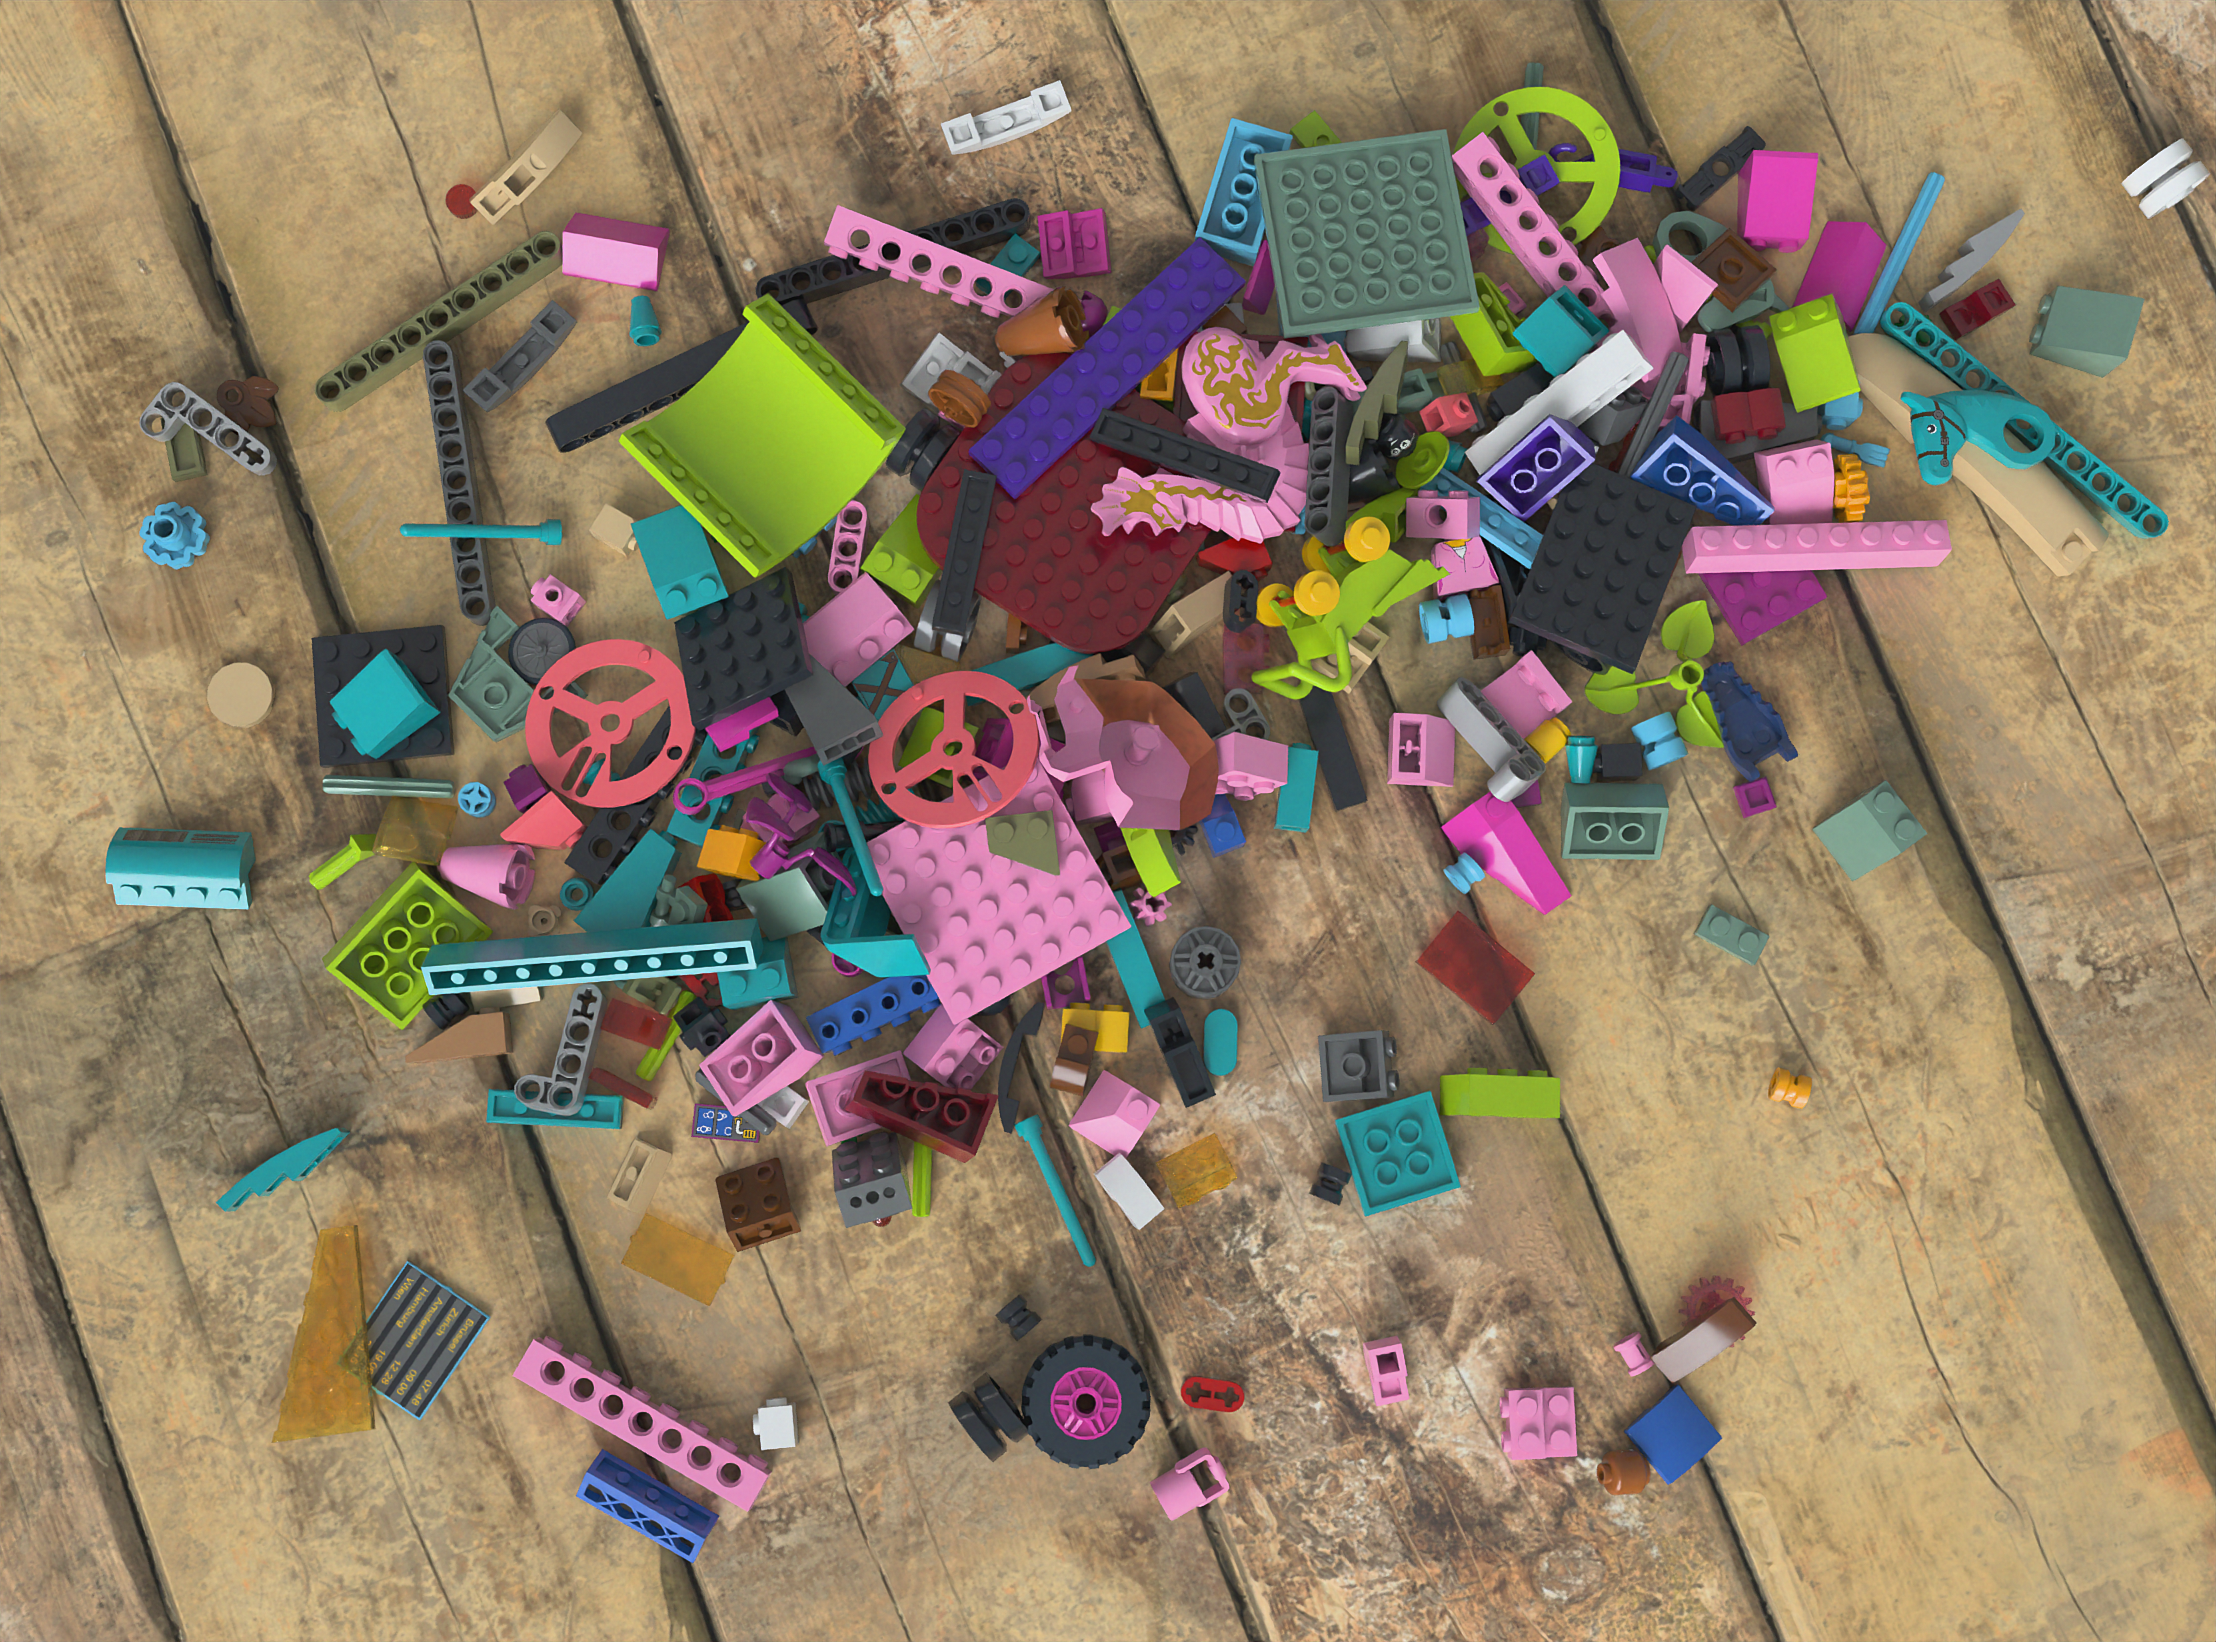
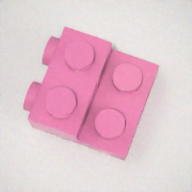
M1574 1387L1504 1389L1505 1397H1500L1499 1400L1501 1418H1506V1431L1501 1432L1502 1451L1507 1452L1508 1458L1511 1460L1577 1456Z

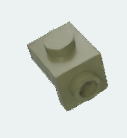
M663 976L628 979L621 991L665 1016L676 1005L682 987Z

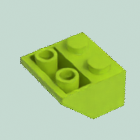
M927 706L923 709L898 766L904 768L931 751L933 740L943 731V712ZM965 722V729L973 736L977 751L984 732L978 727ZM957 741L949 743L945 748V754L949 756L957 755L962 750V743ZM941 768L927 777V779L953 790L952 770ZM963 775V776H961V777L959 778V784H960V785H961V783H962V781H963L965 775Z

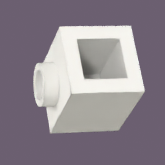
M786 1397L766 1399V1405L759 1407L758 1414L753 1415L754 1434L760 1435L761 1450L795 1447L799 1444L795 1402L787 1403Z

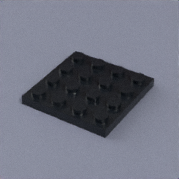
M786 567L728 595L729 597L716 601L674 622L692 725L699 731L813 676L793 575Z
M443 625L311 638L321 767L329 768L454 755L451 702L448 696L450 688L446 634ZM388 649L406 664L441 713L375 759L367 753L362 756L351 742L354 735L348 727L342 729L332 716L335 709L329 701L380 652Z

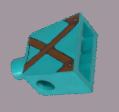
M894 649L852 681L858 694L855 698L875 716L877 722H879L887 708L901 694L914 686Z

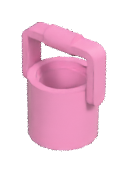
M1201 1448L1177 1462L1174 1468L1150 1482L1152 1489L1171 1521L1197 1506H1204L1229 1489V1484L1225 1479L1227 1475L1225 1468L1218 1457L1212 1456L1208 1448ZM1207 1460L1206 1464L1209 1470L1219 1482L1202 1492L1190 1469Z

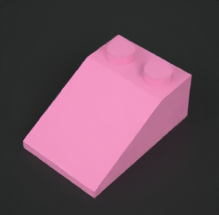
M1816 439L1754 452L1759 492L1775 507V511L1763 521L1764 525L1832 523L1834 469L1829 442Z
M770 1000L699 1066L731 1115L736 1117L800 1079L824 1055L792 1008Z

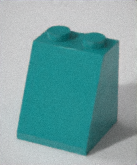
M388 649L380 652L329 701L335 709L332 713L335 721L342 729L348 727L354 735V738L351 739L354 747L362 756L367 753L375 759L441 713L406 664Z
M767 936L762 937L764 947L757 969L717 972L723 1006L734 1011L764 1005L770 1000L779 1002L799 998L787 936L771 942Z

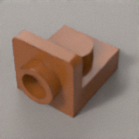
M1008 613L1006 653L1019 654V646L1026 645L1027 626L1021 625L1022 621Z

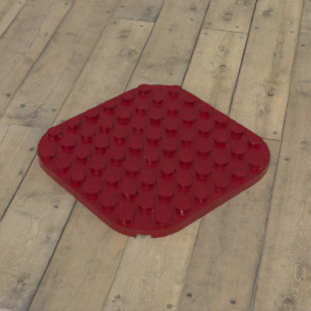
M1071 353L1028 355L1009 366L987 395L991 401L989 410L982 415V419L974 428L965 427L923 488L917 506V529L923 549L932 562L942 571L944 569L964 469L988 474L969 455V449L1072 355ZM1134 389L1111 410L1187 437L1183 432L1186 424L1185 421L1152 400L1140 398V393ZM1094 427L1016 499L996 482L974 587L976 593L1055 643L1069 650L1084 654H1098V652L1119 650L1136 640L1149 626L1212 530L1200 522L1197 525L1186 522L1180 532L1172 527L1164 529L1156 536L1151 525L1146 521H1141L1134 526L1129 535L1123 525H1120L1111 535L1104 536L1102 533L1103 522L1098 515L1092 512L1091 506L1093 503L1103 499V485L1113 483L1117 479L1118 470L1121 467L1133 471L1142 478L1156 474L1159 467L1173 475L1195 477L1094 442L1090 438Z

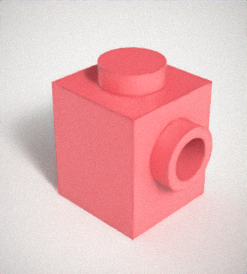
M1466 392L1438 397L1419 411L1427 432L1437 431L1447 438L1460 435L1478 422Z

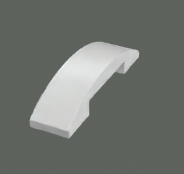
M1059 80L1030 91L1031 96L975 117H972L971 113L941 123L951 154H963L1000 145L1032 133L1071 112V107L1061 81Z

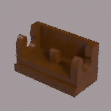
M1501 585L1491 586L1486 591L1471 590L1467 597L1474 620V634L1470 635L1473 660L1505 656L1511 648Z

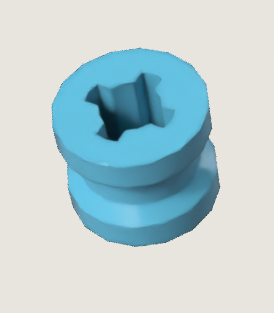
M471 782L461 788L458 794V803L460 808L469 815L476 818H484L494 811L496 797L494 792L484 784Z
M1465 852L1458 857V862L1455 865H1449L1444 869L1448 879L1463 894L1471 890L1472 883L1475 881L1480 882L1485 877L1480 866Z

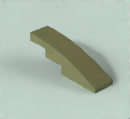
M1401 341L1383 362L1366 389L1354 416L1346 442V464L1359 465L1365 438L1378 440L1384 412L1397 414L1408 362V341Z

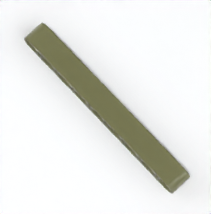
M550 231L537 233L322 376L315 385L317 398L329 410L341 412L423 359V351L430 342L439 340L447 343L558 269L563 264V245L559 238ZM556 246L552 254H542L545 247ZM520 264H529L526 271L522 273L515 272ZM493 282H502L499 289L495 291L489 290V286ZM475 299L472 307L468 309L462 308L466 300ZM440 317H448L445 325L441 327L435 326L436 321ZM413 335H421L418 343L414 345L408 344L409 339ZM394 352V356L389 362L381 363L382 357L386 353ZM367 370V374L362 380L355 381V375L359 371ZM340 388L339 394L335 398L328 399V394L332 389Z

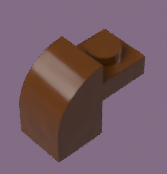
M1070 1024L1065 1025L1050 1088L1084 1096L1099 1032Z

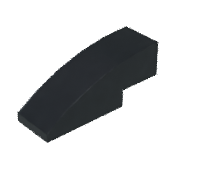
M1172 997L1145 1009L1144 1013L1185 1108L1215 1096L1216 1093L1198 1048L1175 998Z

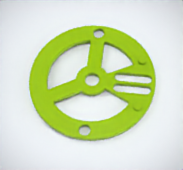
M1550 87L1517 89L1487 103L1470 119L1463 129L1453 155L1480 133L1484 132L1488 137L1499 126L1517 159L1514 165L1517 170L1545 154L1560 182H1594L1591 194L1582 209L1569 221L1558 226L1560 234L1566 228H1572L1576 231L1577 236L1572 241L1574 246L1585 240L1607 216L1619 186V151L1613 133L1604 118L1596 109L1580 97ZM1501 102L1507 104L1509 110L1506 115L1497 116L1494 113L1496 104ZM1540 112L1553 114L1568 120L1586 137L1593 151L1595 162H1555L1548 153L1542 150H1534L1517 116ZM1482 173L1485 177L1492 178V173ZM1455 176L1461 202V199L1469 193ZM1492 224L1475 233L1488 245L1505 253L1515 255ZM1539 242L1540 251L1545 255H1550L1549 245L1545 242Z

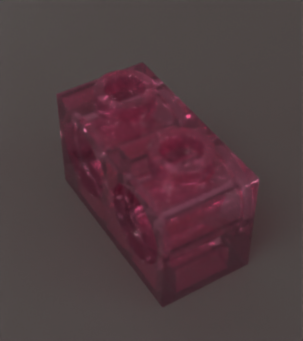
M1224 624L1222 630L1223 695H1227L1233 689H1245L1250 694H1263L1264 687L1253 681L1249 683L1241 681L1238 677V672L1243 668L1251 669L1253 672L1270 668V665H1264V653H1269L1270 649L1269 633H1263V624H1252L1242 633L1232 632ZM1243 636L1253 639L1255 647L1251 650H1243L1238 646L1237 640Z

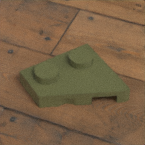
M1052 810L985 818L989 853L1054 876L1060 875Z

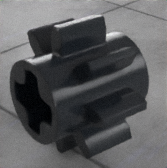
M1519 626L1510 627V630H1508L1510 646H1513L1512 654L1523 657L1531 650L1537 656L1538 650L1543 651L1546 648L1547 638Z

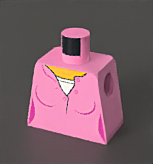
M1480 536L1470 539L1444 538L1445 542L1437 543L1432 548L1431 563L1435 568L1443 566L1450 574L1433 583L1434 599L1443 601L1449 596L1464 593L1468 595L1474 589H1478L1479 592L1486 591L1491 586L1499 584L1498 577Z

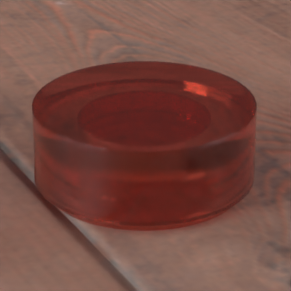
M459 184L453 186L447 192L445 198L446 205L455 217L467 219L477 213L478 210L469 201L476 193L475 190L468 185Z

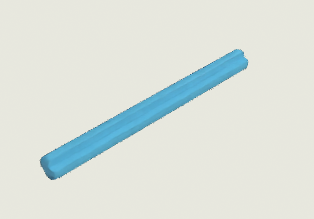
M1935 172L1928 174L1853 335L1874 333L1944 184L1945 178L1943 175Z

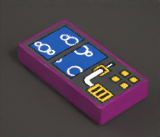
M695 1104L691 1137L759 1143L760 1132L741 1116H732L726 1106Z

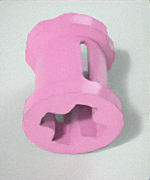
M1634 1332L1613 1345L1615 1351H1620L1629 1366L1628 1373L1631 1377L1642 1373L1655 1364L1641 1343L1640 1338L1642 1336L1639 1332Z

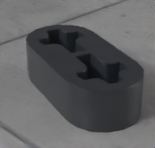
M1246 570L1235 572L1225 584L1223 622L1230 631L1235 633L1246 631L1255 622L1257 614L1258 581L1252 573ZM1239 581L1242 582V587H1243L1244 589H1247L1242 595H1241V590H1242V588H1241L1240 585H1237V583H1238ZM1239 608V615L1241 618H1244L1242 622L1239 621V616L1234 614Z

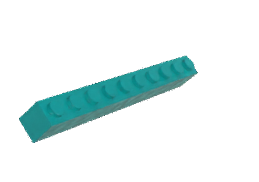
M756 918L438 944L431 946L421 969L429 995L757 969L764 946Z

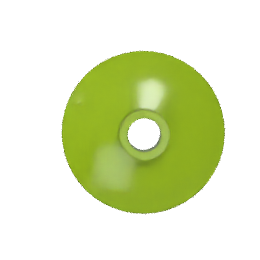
M1437 431L1427 432L1419 436L1413 453L1407 457L1400 458L1397 463L1396 479L1398 483L1404 488L1416 489L1430 482L1440 472L1448 458L1450 446L1447 437Z

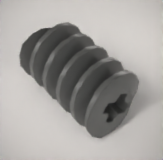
M867 757L864 758L863 767L860 768L854 759L851 763V769H846L843 781L849 796L854 802H858L860 791H862L866 799H871L873 782L870 777ZM819 771L812 773V779H808L807 776L802 777L806 796L815 811L820 810L821 800L824 801L828 808H831L835 795L831 785L821 779Z

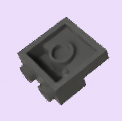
M1378 1030L1318 1036L1323 1102L1394 1097V1090H1399L1400 1079L1398 1071L1392 1070L1391 1057H1396L1397 1044L1395 1037L1389 1036V1031Z

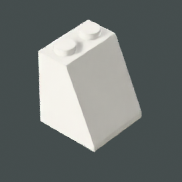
M1441 317L1348 330L1344 339V347L1357 361L1384 362L1401 341H1408V362H1441Z

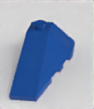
M1677 415L1654 437L1630 474V478L1634 481L1697 506V509L1711 513L1716 519L1734 526L1760 525L1775 511V507L1701 433Z

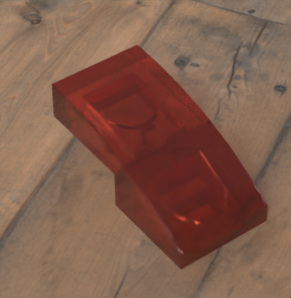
M612 998L600 1029L661 1051L673 1019Z

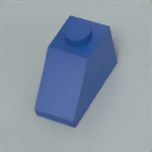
M1225 793L1215 794L1211 814L1199 821L1213 858L1244 847L1246 843L1235 812Z

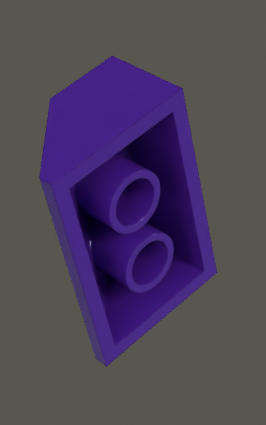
M1549 414L1477 478V482L1515 517L1525 522L1596 460L1594 443L1572 422Z

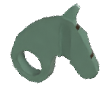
M1690 211L1671 213L1660 222L1656 229L1652 242L1656 258H1658L1666 245L1673 248L1668 235L1674 230L1683 229L1695 234L1701 241L1703 252L1728 228ZM1701 253L1691 256L1679 254L1691 263ZM1769 279L1733 313L1713 296L1712 300L1699 311L1698 322L1704 331L1711 332L1728 329L1737 324L1751 321L1768 309L1779 313L1788 310L1789 307L1774 293L1773 283Z

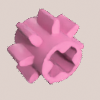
M1146 886L1144 891L1141 888L1134 890L1133 895L1136 899L1128 904V907L1133 908L1135 914L1133 917L1134 921L1142 919L1145 920L1146 926L1154 924L1155 919L1159 922L1165 920L1167 917L1163 911L1172 906V903L1167 902L1165 897L1166 891L1153 897L1149 894Z

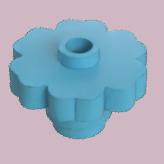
M176 502L158 505L155 509V516H146L143 519V526L139 531V535L146 540L143 545L144 553L156 564L164 565L167 563L173 569L193 565L194 555L200 556L205 554L206 545L210 540V536L203 531L206 526V520L200 516L198 511L191 506L182 508Z

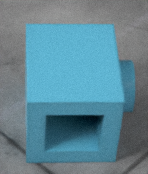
M1859 392L1819 405L1817 407V414L1822 416V425H1826V428L1830 430L1846 429V427H1849L1861 416L1863 399L1859 398Z

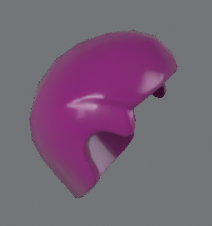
M1085 290L1081 299V305L1087 320L1080 321L1083 331L1089 330L1090 339L1103 327L1108 310L1101 298Z

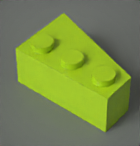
M1484 272L1473 273L1480 306L1477 313L1450 316L1476 361L1478 368L1484 377L1530 369L1538 360L1512 334L1526 318L1518 319L1508 307L1510 303L1508 298Z
M1467 1068V1074L1440 1076L1439 1115L1560 1118V1078L1547 1077L1548 1071L1528 1070L1527 1076H1518V1070L1497 1069V1075H1487L1488 1068Z

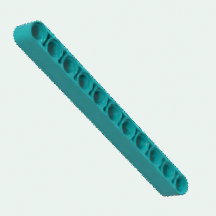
M1898 302L1882 313L1880 317L1881 328L1890 337L1915 352L1962 390H1984L2004 393L2027 401L1911 305L1905 302ZM1892 311H1899L1904 315L1905 323L1902 327L1895 326L1891 322L1890 315ZM1918 331L1928 334L1930 338L1928 347H1921L1917 344L1915 337ZM1942 352H1950L1954 356L1955 363L1952 368H1948L1941 363ZM1968 372H1974L1979 376L1980 383L1977 388H1972L1966 383ZM2016 419L2007 421L2005 427L2031 452L2035 451L2038 444V435L2034 427L2029 424L2027 429H2022L2017 425ZM2052 421L2056 429L2055 446L2043 461L2134 536L2141 539L2161 536L2167 530L2169 523L2164 511ZM2069 454L2077 455L2080 460V465L2076 471L2070 469L2067 465ZM2095 474H2099L2104 478L2105 486L2101 491L2096 490L2092 485V479ZM2122 494L2127 496L2130 501V507L2126 512L2120 510L2117 504L2118 498ZM2147 515L2151 516L2155 521V528L2152 532L2146 531L2143 527V519Z

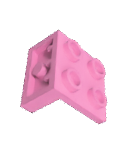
M1532 650L1524 655L1512 668L1481 690L1482 694L1523 739L1544 720H1550L1552 717H1555L1572 703L1569 696Z

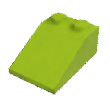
M1832 293L1769 316L1775 344L1797 413L1861 391L1843 315Z
M918 494L912 498L878 540L861 566L862 572L868 573L877 584L916 609L920 608L935 581L943 573L928 557L921 544L917 529V506L920 498Z

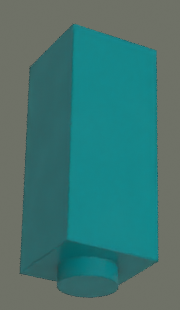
M1292 743V747H1288L1287 784L1279 786L1274 829L1304 833L1309 829L1319 751L1311 750V745Z

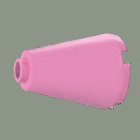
M517 843L449 847L439 856L437 868L444 880L505 908L515 910L518 909L516 904H524L531 892L535 870L529 869V859L535 860V856L530 846Z

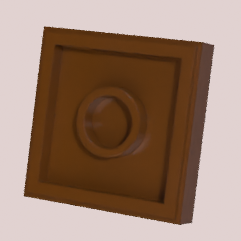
M1730 228L1691 262L1718 284L1712 295L1732 313L1764 285L1777 270Z

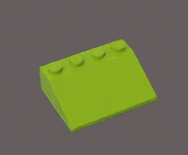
M413 860L329 950L322 960L325 968L403 1030L423 1009L422 1005L435 996L429 995L421 969L431 946L485 941L493 933V930L437 879Z

